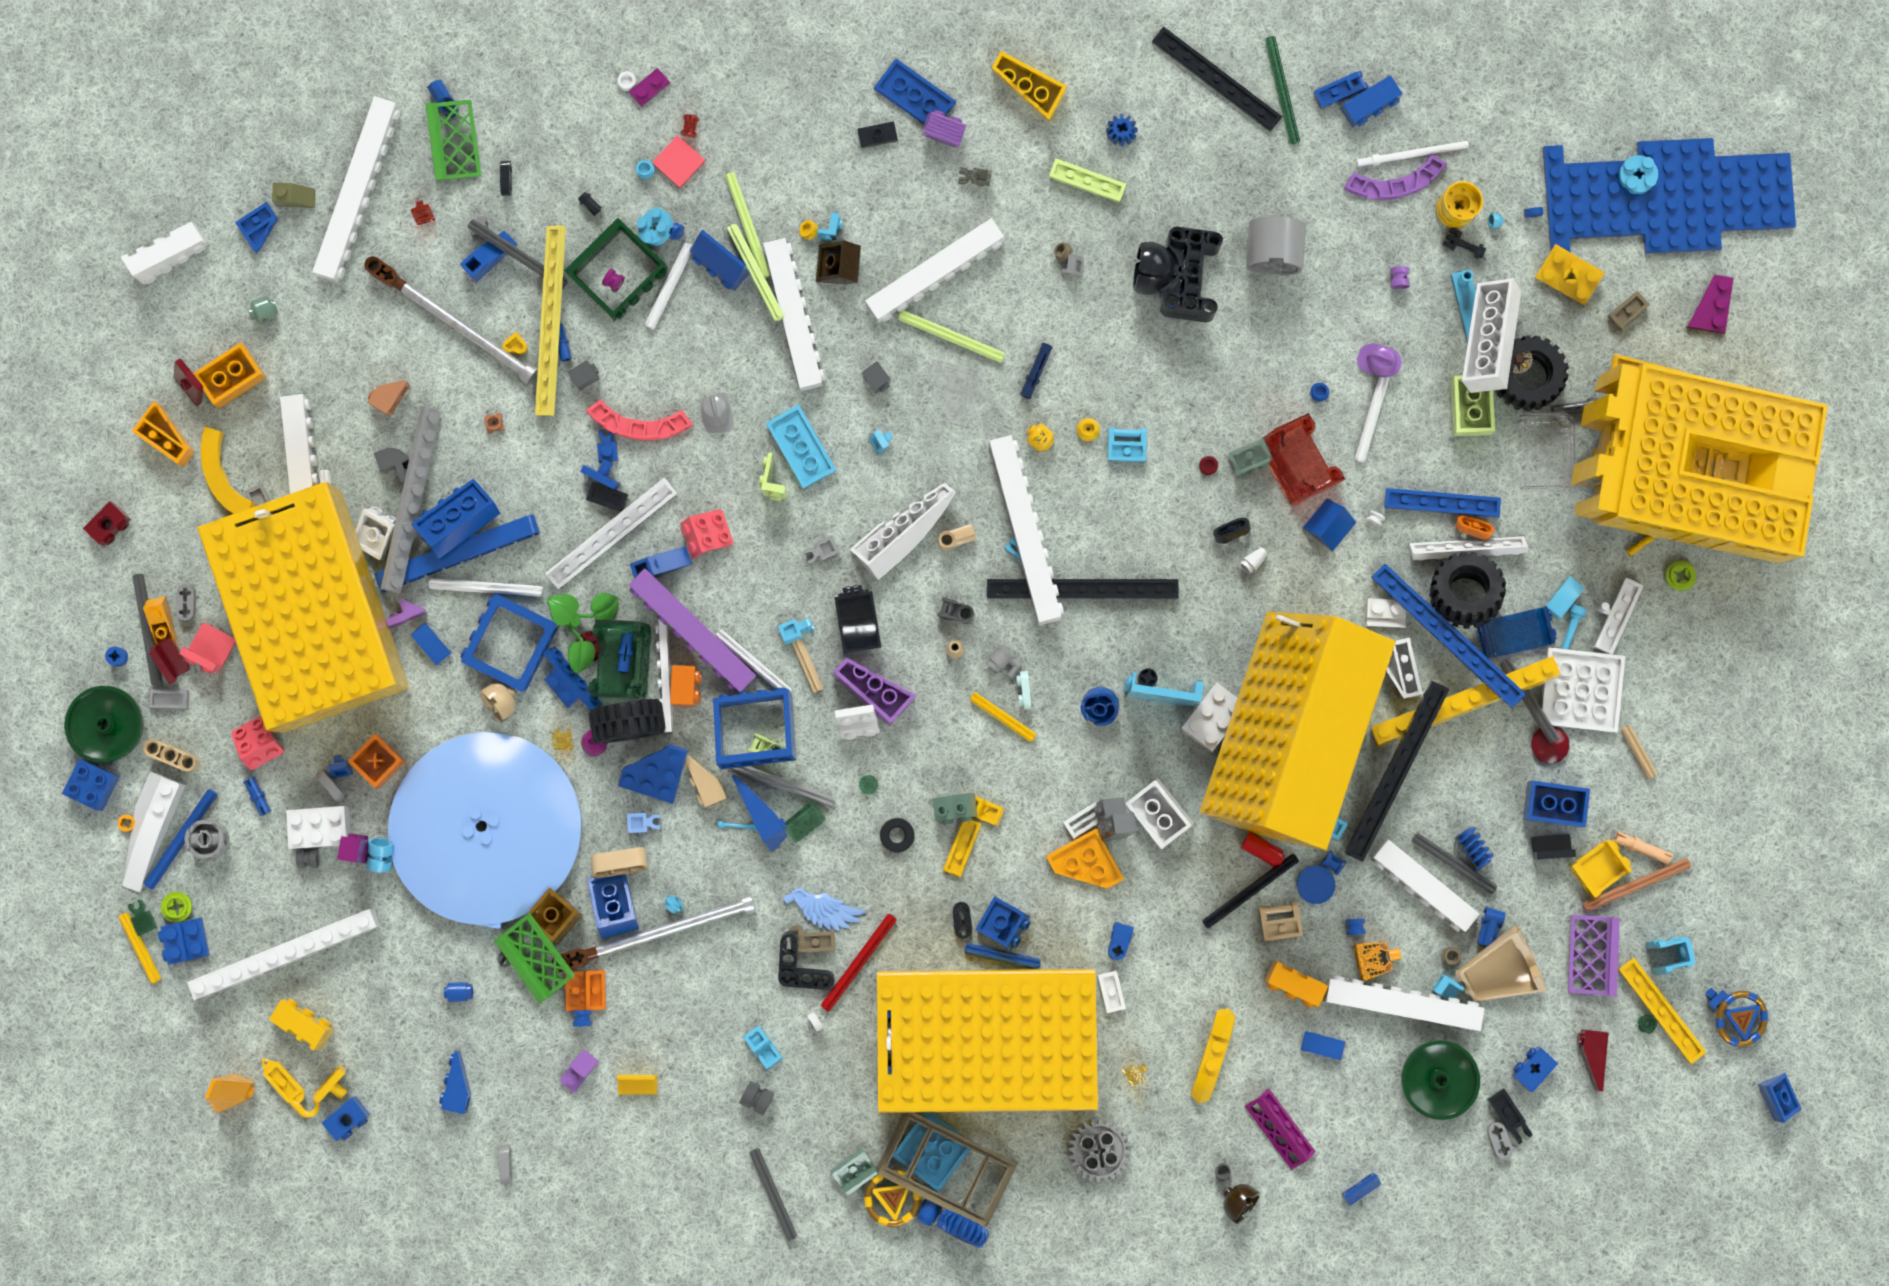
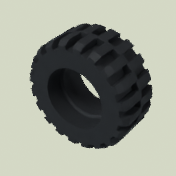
M1526 335L1521 339H1514L1507 389L1498 390V397H1503L1505 399L1504 403L1508 406L1512 404L1514 409L1520 410L1524 408V411L1539 410L1552 403L1564 390L1565 382L1569 376L1566 373L1569 369L1568 363H1564L1566 357L1564 353L1560 354L1557 351L1560 348L1558 345L1552 346L1550 344L1551 340L1547 338L1541 340V336L1537 335L1533 338H1530V335ZM1530 351L1532 358L1538 360L1543 365L1546 371V382L1541 388L1537 390L1526 389L1516 381L1513 373L1514 357L1516 355Z
M1460 552L1459 556L1456 554L1450 555L1449 560L1444 559L1434 571L1429 591L1432 607H1436L1435 610L1448 622H1452V626L1455 627L1463 625V629H1469L1471 625L1477 628L1481 627L1482 622L1484 624L1489 623L1491 618H1495L1499 609H1501L1506 593V580L1502 578V570L1500 568L1496 569L1497 564L1493 560L1489 562L1487 556H1477L1476 552H1472L1471 555L1467 554V552ZM1468 578L1480 583L1486 595L1479 601L1465 602L1456 598L1449 586L1455 580Z
M642 699L609 704L591 709L588 714L592 740L599 744L654 736L664 733L666 729L663 707L659 699Z

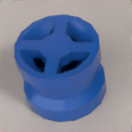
M114 646L106 651L105 659L110 665L120 667L127 663L128 653L123 648Z
M1345 919L1348 925L1346 935L1366 934V930L1363 927L1365 919Z
M592 1010L572 1011L574 1016L572 1026H592V1021L590 1020Z

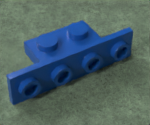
M554 646L543 652L544 656L554 666V669L544 678V681L567 708L572 707L579 699L583 701L589 710L603 705L599 697L588 687L586 681L578 673L573 672L569 662L564 658L560 650Z

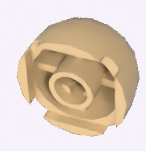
M496 683L485 687L479 693L485 706H489L496 713L493 716L498 721L503 722L514 713L516 709L514 697L516 694L511 687L506 688L504 685Z

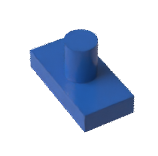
M603 459L598 471L588 465H583L580 471L613 490H617L621 484L608 477L614 464L606 459Z

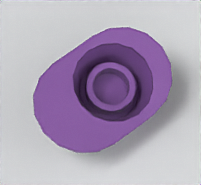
M1373 343L1363 346L1357 357V364L1362 370L1386 378L1398 373L1402 364L1401 356L1397 351Z

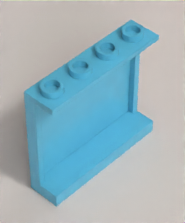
M1133 672L1131 676H1128L1124 683L1123 692L1127 693L1126 697L1188 707H1196L1201 702L1204 682L1196 681L1189 688V692L1135 684L1137 672Z

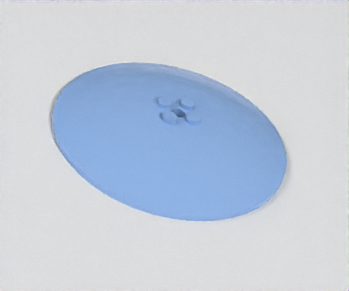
M483 732L463 735L448 740L426 753L414 764L400 783L391 805L388 820V843L391 845L390 841L394 842L391 858L400 879L410 893L436 914L453 921L472 925L504 923L525 916L549 887L556 892L564 883L579 851L582 828L581 812L575 790L569 778L556 761L539 747L521 738L501 733ZM481 821L487 823V828L483 832L477 830V824Z

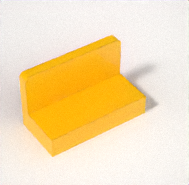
M658 1074L616 1075L618 1094H658Z

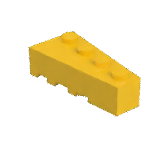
M1000 51L992 66L993 73L1050 123L1067 92V86Z

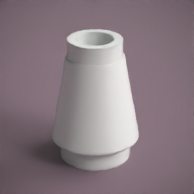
M1259 548L1242 558L1240 563L1241 569L1248 575L1255 573L1268 556L1267 552L1263 548Z

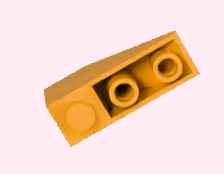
M166 596L147 600L143 610L155 644L171 637L178 647L172 613Z

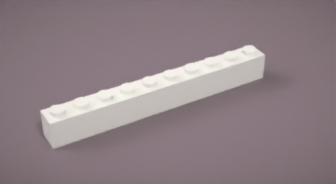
M376 96L373 98L312 271L318 277L338 283L339 278L342 279L344 276L345 268L343 267L345 261H348L351 256V244L355 243L357 239V227L363 222V210L369 205L370 198L368 196L370 190L373 191L376 180H374L376 173H379L382 167L380 161L382 156H385L387 153L388 145L386 144L388 139L393 136V124L400 116L399 107L395 102Z
M1012 435L990 440L991 454L1038 625L1059 621L1064 611L1062 604L1057 602L1056 596L1059 595L1057 585L1052 584L1051 578L1054 577L1052 567L1047 566L1048 552L1041 544L1044 538L1042 531L1038 530L1036 526L1039 520L1037 513L1032 511L1031 505H1034L1032 495L1027 493L1026 487H1029L1027 477L1022 475L1021 469H1024L1021 458L1017 457L1016 452L1019 451L1017 440H1013Z
M367 909L187 983L193 999L200 1000L381 926L375 910Z

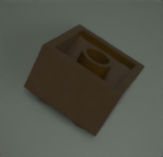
M845 240L819 245L816 282L845 285L858 283L861 246Z

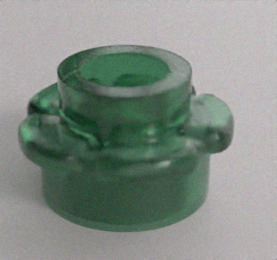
M1645 1014L1638 1019V1028L1641 1032H1646L1647 1034L1654 1032L1657 1027V1021L1652 1015Z

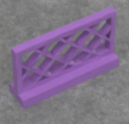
M1571 915L1568 993L1617 996L1620 918ZM1575 919H1584L1589 926L1580 933L1575 928ZM1599 920L1607 921V929L1602 934L1593 927ZM1589 928H1592L1598 935L1591 943L1583 936ZM1580 936L1588 944L1581 952L1574 947V942ZM1599 938L1606 943V949L1600 954L1592 946ZM1589 947L1598 955L1590 963L1582 956V953ZM1574 950L1578 953V955H1576L1575 957ZM1579 956L1588 964L1580 972L1573 966L1574 960ZM1599 957L1605 963V969L1600 973L1591 965ZM1588 967L1597 974L1590 982L1581 975ZM1573 969H1574V971L1577 973L1574 977H1573ZM1604 972H1605V979L1601 976V974H1603ZM1580 976L1586 985L1582 989H1572L1573 980ZM1600 977L1604 982V991H1596L1590 984ZM1589 986L1592 990H1584V989Z

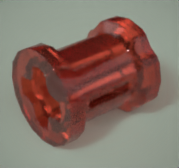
M683 115L684 124L680 134L684 137L696 138V127L700 118L695 115Z

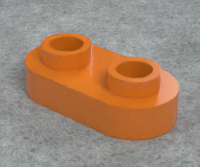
M1460 515L1455 523L1456 528L1461 533L1477 537L1481 540L1490 539L1494 533V527L1489 522L1469 515Z

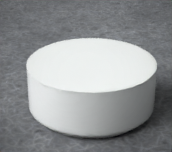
M622 72L617 78L618 86L623 91H630L636 86V78L631 72Z
M814 1012L807 1015L816 1032L823 1029L821 1022Z

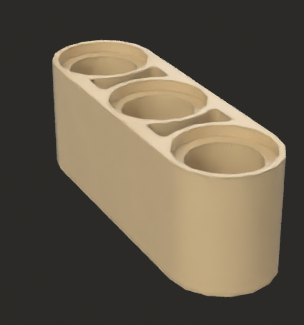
M151 739L143 745V751L147 756L180 770L195 772L200 767L201 763L197 756L162 741ZM157 744L158 750L153 754L151 747ZM171 751H174L175 758L174 760L170 761L169 753ZM191 758L193 765L187 768L186 761Z
M641 847L599 853L590 857L592 876L595 878L641 872L648 869L646 849Z

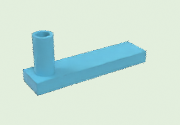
M1470 270L1451 274L1467 344L1476 294L1472 279L1473 273Z

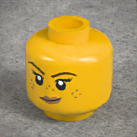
M1042 423L1036 426L1033 424L1026 431V434H1028L1026 438L1027 443L1038 452L1047 451L1055 441L1053 439V432Z

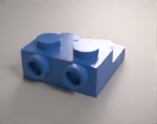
M994 896L975 930L1012 950L1013 947L1017 948L1020 944L1022 931H1026L1031 924L1030 916Z
M202 918L160 927L161 931L158 932V937L161 943L164 942L165 950H162V957L165 962H168V965L210 956Z

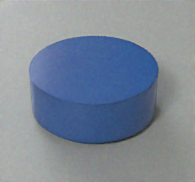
M1543 207L1524 209L1525 218L1543 215Z

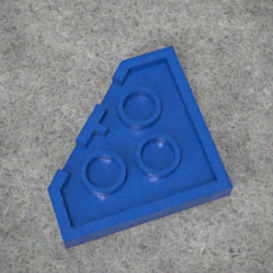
M670 744L655 753L653 752L641 758L639 761L624 766L618 786L673 804L689 750Z

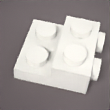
M372 507L362 510L356 527V533L363 551L378 560H385L396 518L390 515L385 516L380 508Z
M873 705L835 711L842 739L852 740L857 736L864 735L870 737L880 733L879 719Z

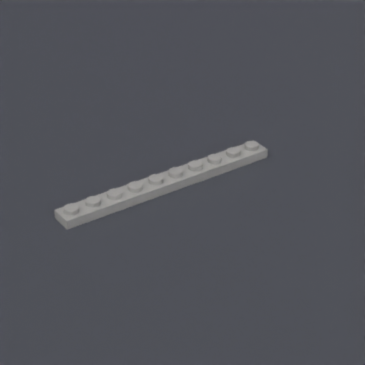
M421 406L381 584L382 590L394 594H401L415 532L412 523L418 518L441 414L440 411L427 406Z

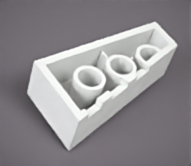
M189 222L169 232L168 238L159 237L155 239L150 247L143 248L142 246L136 249L137 253L130 257L127 254L122 256L121 258L132 276L142 284H150L156 280L158 275L170 272L174 265L182 264L192 254L202 252L208 243L193 222Z

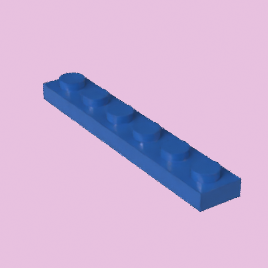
M1385 489L1384 508L1500 517V497Z

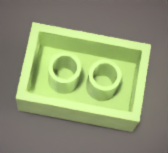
M1463 375L1453 376L1450 380L1452 435H1492L1495 432L1493 390L1470 393L1462 382Z

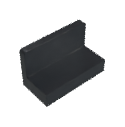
M1570 834L1535 836L1531 838L1533 860L1576 857V851L1571 847Z

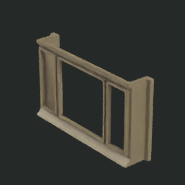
M904 1112L876 1169L879 1172L878 1175L947 1210L969 1218L983 1227H987L1018 1163L915 1112ZM911 1119L928 1129L904 1176L887 1166ZM933 1131L984 1156L961 1204L910 1179ZM990 1159L1007 1169L983 1216L967 1208V1205Z

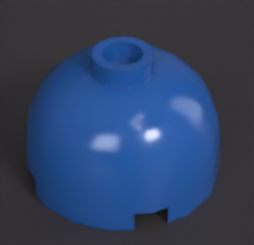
M1095 687L1084 695L1080 706L1081 714L1085 720L1094 722V725L1106 726L1111 724L1118 715L1120 709L1119 699L1111 689Z

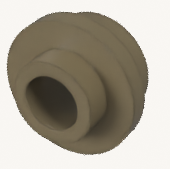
M1059 243L1054 249L1055 257L1059 261H1065L1068 259V254L1072 253V247L1068 243Z
M1447 947L1443 950L1441 958L1446 965L1455 966L1461 960V953L1455 947ZM1449 953L1454 954L1453 960L1448 959Z

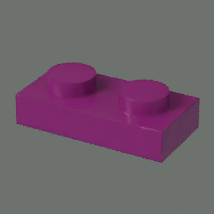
M657 68L631 89L629 93L643 107L667 87L670 82Z

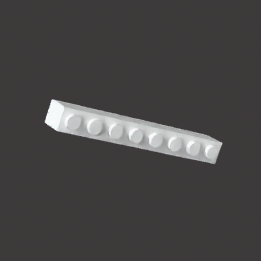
M989 219L865 300L866 306L878 323L890 320L893 317L892 314L897 310L899 312L905 310L911 301L917 302L924 297L923 293L928 290L934 291L943 280H951L960 269L962 271L968 269L972 265L971 262L975 259L979 261L987 255L986 252L989 250L1000 248L1003 245L1004 235L993 219Z
M786 238L763 243L778 304L784 314L782 320L800 390L805 391L821 387L825 377L823 369H818L817 363L821 361L818 351L813 349V344H816L814 334L809 333L808 326H811L809 315L804 313L803 308H807L805 298L800 297L799 294L802 286L800 279L795 278L794 272H798L795 261H791L790 254H793L791 243H787Z
M303 394L280 397L290 494L319 484L318 474H315L314 466H317V458L312 452V448L315 447V439L311 436L310 429H313V420L311 417L309 418L308 410H311V401Z
M1333 975V979L1328 978L1327 980L1328 988L1325 993V1002L1481 1031L1484 1008L1479 1007L1477 1002L1468 1001L1467 1004H1461L1460 999L1449 997L1448 1001L1440 1000V995L1429 993V997L1421 996L1422 992L1410 990L1409 994L1402 992L1403 988L1391 986V989L1388 990L1383 989V985L1377 983L1367 986L1364 985V981L1353 979L1351 983L1346 982L1345 977Z

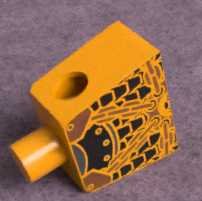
M1384 942L1353 944L1362 981L1393 970L1391 961L1402 959L1399 948L1389 950L1387 943Z

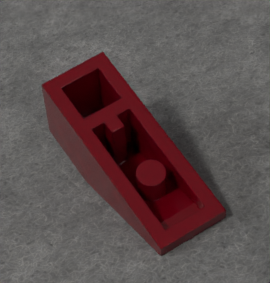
M1581 1029V1033L1577 1035V1044L1580 1045L1579 1049L1594 1089L1603 1092L1609 1033Z

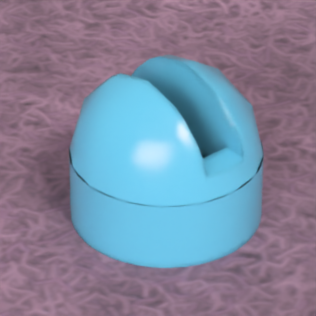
M1490 213L1488 217L1489 228L1501 227L1504 223L1502 215Z

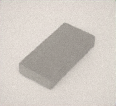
M149 690L148 709L188 710L189 690Z

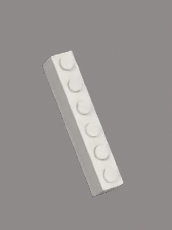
M1389 839L1385 840L1371 857L1374 860L1373 864L1380 870L1386 869L1390 873L1388 876L1393 881L1403 883L1405 885L1404 889L1409 894L1413 895L1415 893L1419 896L1420 903L1427 908L1431 906L1435 910L1434 914L1442 920L1444 918L1450 922L1449 926L1456 932H1466L1480 915Z

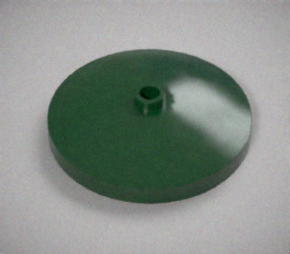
M95 686L80 693L70 704L64 721L65 735L72 749L81 757L99 763L114 762L131 753L140 741L144 726L143 714L137 701L126 691L112 686Z
M1444 1040L1429 1041L1415 1048L1405 1060L1401 1072L1402 1091L1408 1103L1420 1114L1437 1120L1452 1119L1465 1113L1475 1102L1480 1090V1072L1474 1058L1463 1047ZM1439 1075L1442 1077V1081L1440 1083L1435 1081V1079L1438 1078Z

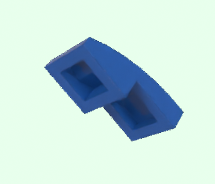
M426 622L411 634L413 639L436 665L451 654V651Z
M1305 1031L1301 1050L1342 1060L1346 1041Z

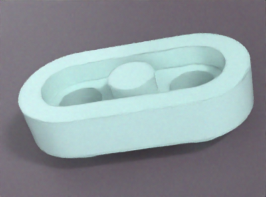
M1020 671V675L1016 676L1017 687H1021L1022 695H1018L1019 706H1023L1024 710L1031 709L1028 671Z

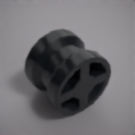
M1151 668L1143 669L1138 675V683L1140 685L1153 687L1158 680L1157 673Z

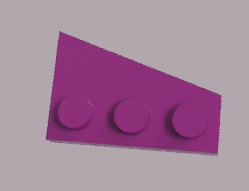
M1720 275L1712 277L1686 328L1720 334L1726 333L1734 278Z

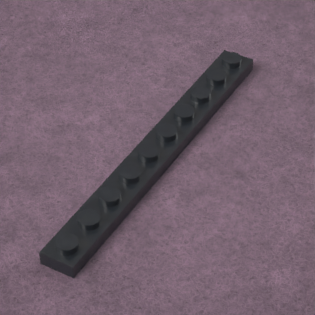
M987 579V599H1031L1026 579ZM1051 579L1052 584L1057 585L1059 593L1056 596L1057 599L1179 598V579Z
M1432 680L1430 681L1344 852L1346 855L1361 862L1364 861L1450 690L1449 688Z

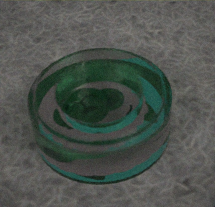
M865 775L859 781V788L865 794H873L878 789V781L872 775Z

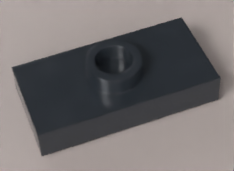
M894 121L857 128L861 148L898 141Z
M592 482L586 501L622 512L629 495Z

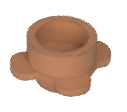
M500 413L484 417L488 433L492 434L494 431L504 430L505 426L502 424L503 416Z

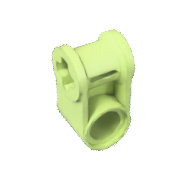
M755 733L752 746L747 751L760 752L775 748L784 749V747Z

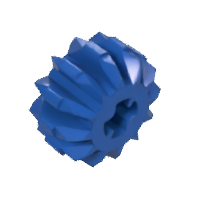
M1120 114L1119 119L1114 115L1113 121H1108L1107 123L1109 126L1106 128V133L1109 134L1108 140L1114 139V145L1119 141L1121 147L1124 146V141L1130 145L1131 139L1135 140V133L1138 132V128L1134 127L1136 121H1130V115L1126 119L1123 114ZM1125 128V131L1119 132V129Z

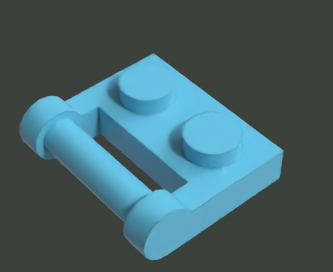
M1108 427V461L1146 462L1147 428L1129 430ZM1114 437H1140V442L1114 441Z

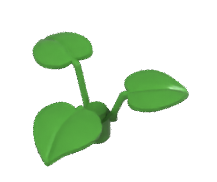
M609 593L596 595L591 602L592 614H577L579 603L572 595L560 594L546 599L554 623L560 626H568V630L572 631L579 639V642L574 641L570 644L567 653L569 665L574 673L577 674L586 669L595 657L593 644L589 641L583 642V638L574 628L580 624V618L595 617V621L599 625L610 623L618 611L619 603L615 595Z

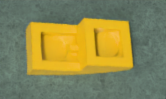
M975 796L978 814L976 818L998 827L1005 808Z

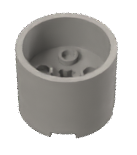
M1279 216L1258 217L1250 220L1246 269L1262 275L1270 273L1289 276L1301 273L1304 265L1306 224L1298 219Z

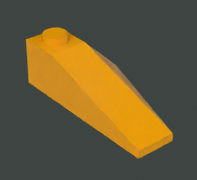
M236 1074L212 1078L205 1099L211 1104L210 1107L214 1108V1112H223L247 1101L249 1098L251 1099L256 1089L253 1087L255 1082Z

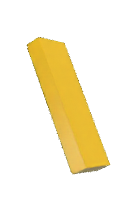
M974 820L961 822L943 871L961 878L982 823Z

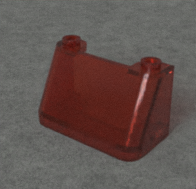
M1309 413L1275 428L1263 437L1273 457V460L1269 462V466L1287 499L1294 506L1300 505L1346 480L1341 469L1337 466L1328 468L1311 437V434L1315 431V422Z

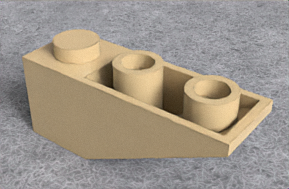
M687 754L684 767L686 770H690L692 776L689 779L693 788L697 787L699 794L696 796L700 805L704 804L708 808L728 799L721 781Z

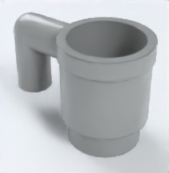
M998 645L986 663L996 673L1001 669L1003 670L1010 663L1013 667L1007 674L1011 678L1022 668V664L1001 645Z

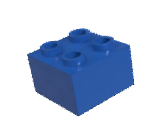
M79 759L62 794L94 810L103 811L120 776L90 761Z

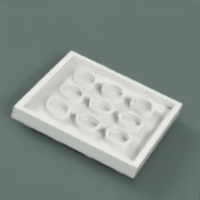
M1547 648L1546 658L1553 656L1561 673L1559 678L1543 684L1541 709L1552 726L1618 733L1626 656Z

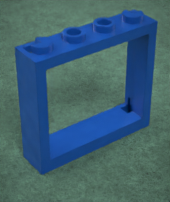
M779 687L774 691L758 690L756 693L750 694L740 692L734 696L724 694L718 698H713L716 765L721 770L796 761L793 697L789 689ZM783 700L786 748L724 756L721 707Z

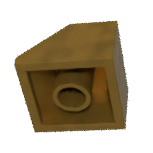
M550 887L528 912L533 916L549 940L556 944L562 941L583 916L580 911Z

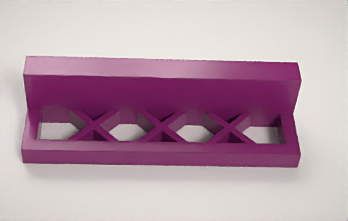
M1269 1088L1245 1105V1108L1291 1170L1308 1161L1316 1152ZM1258 1103V1105L1262 1109V1113L1257 1112L1254 1109L1253 1105ZM1266 1120L1272 1122L1274 1129L1268 1128ZM1278 1136L1286 1141V1145L1280 1144ZM1289 1153H1294L1299 1160L1294 1162Z

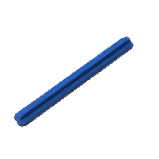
M208 789L145 880L144 885L147 888L153 890L185 844L184 839L188 828L203 818L216 799L217 793Z

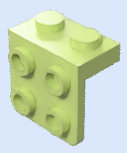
M768 453V457H764L762 468H764L765 472L764 476H760L759 487L764 496H769L770 500L781 502V499L786 500L788 492L785 486L770 483L775 458L773 453Z

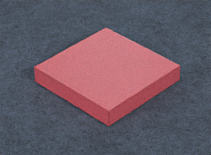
M677 135L656 157L652 164L675 185L681 188L706 161Z

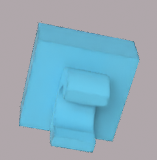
M880 429L873 432L869 437V441L878 455L888 448V443L893 439L890 431L882 434Z

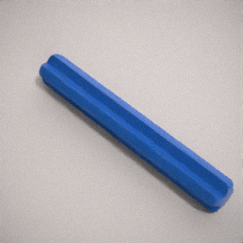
M970 943L966 944L964 951L967 955L1030 969H1039L1041 962L1038 958Z

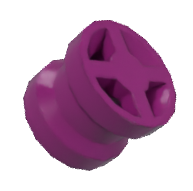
M610 269L604 276L602 285L605 287L609 286L611 291L616 293L624 283L625 276L618 275L614 269Z

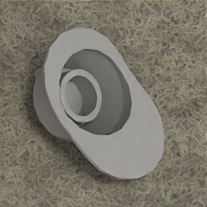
M717 393L702 399L700 411L706 431L708 433L730 432L734 421L728 398L724 394Z

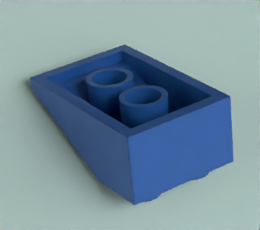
M626 874L604 878H587L596 925L601 939L639 929Z

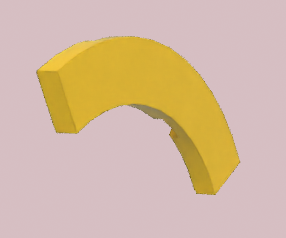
M204 426L201 440V464L211 492L233 514L254 507V501L245 498L233 489L229 484L224 468L221 466V444L224 432Z

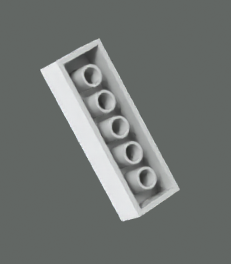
M1513 278L1477 283L1462 382L1470 393L1507 389L1521 298V289Z

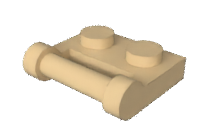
M1297 901L1286 905L1266 908L1265 906L1258 907L1264 941L1303 936ZM1285 912L1293 913L1291 918L1267 921L1266 915Z

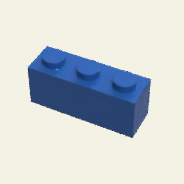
M1390 75L1343 103L1341 111L1352 128L1356 125L1360 127L1368 122L1369 117H1377L1382 114L1384 108L1388 106L1392 108L1397 105L1403 93Z

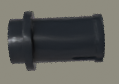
M584 192L578 198L579 204L584 205L593 216L601 211L602 207L591 197L590 193Z

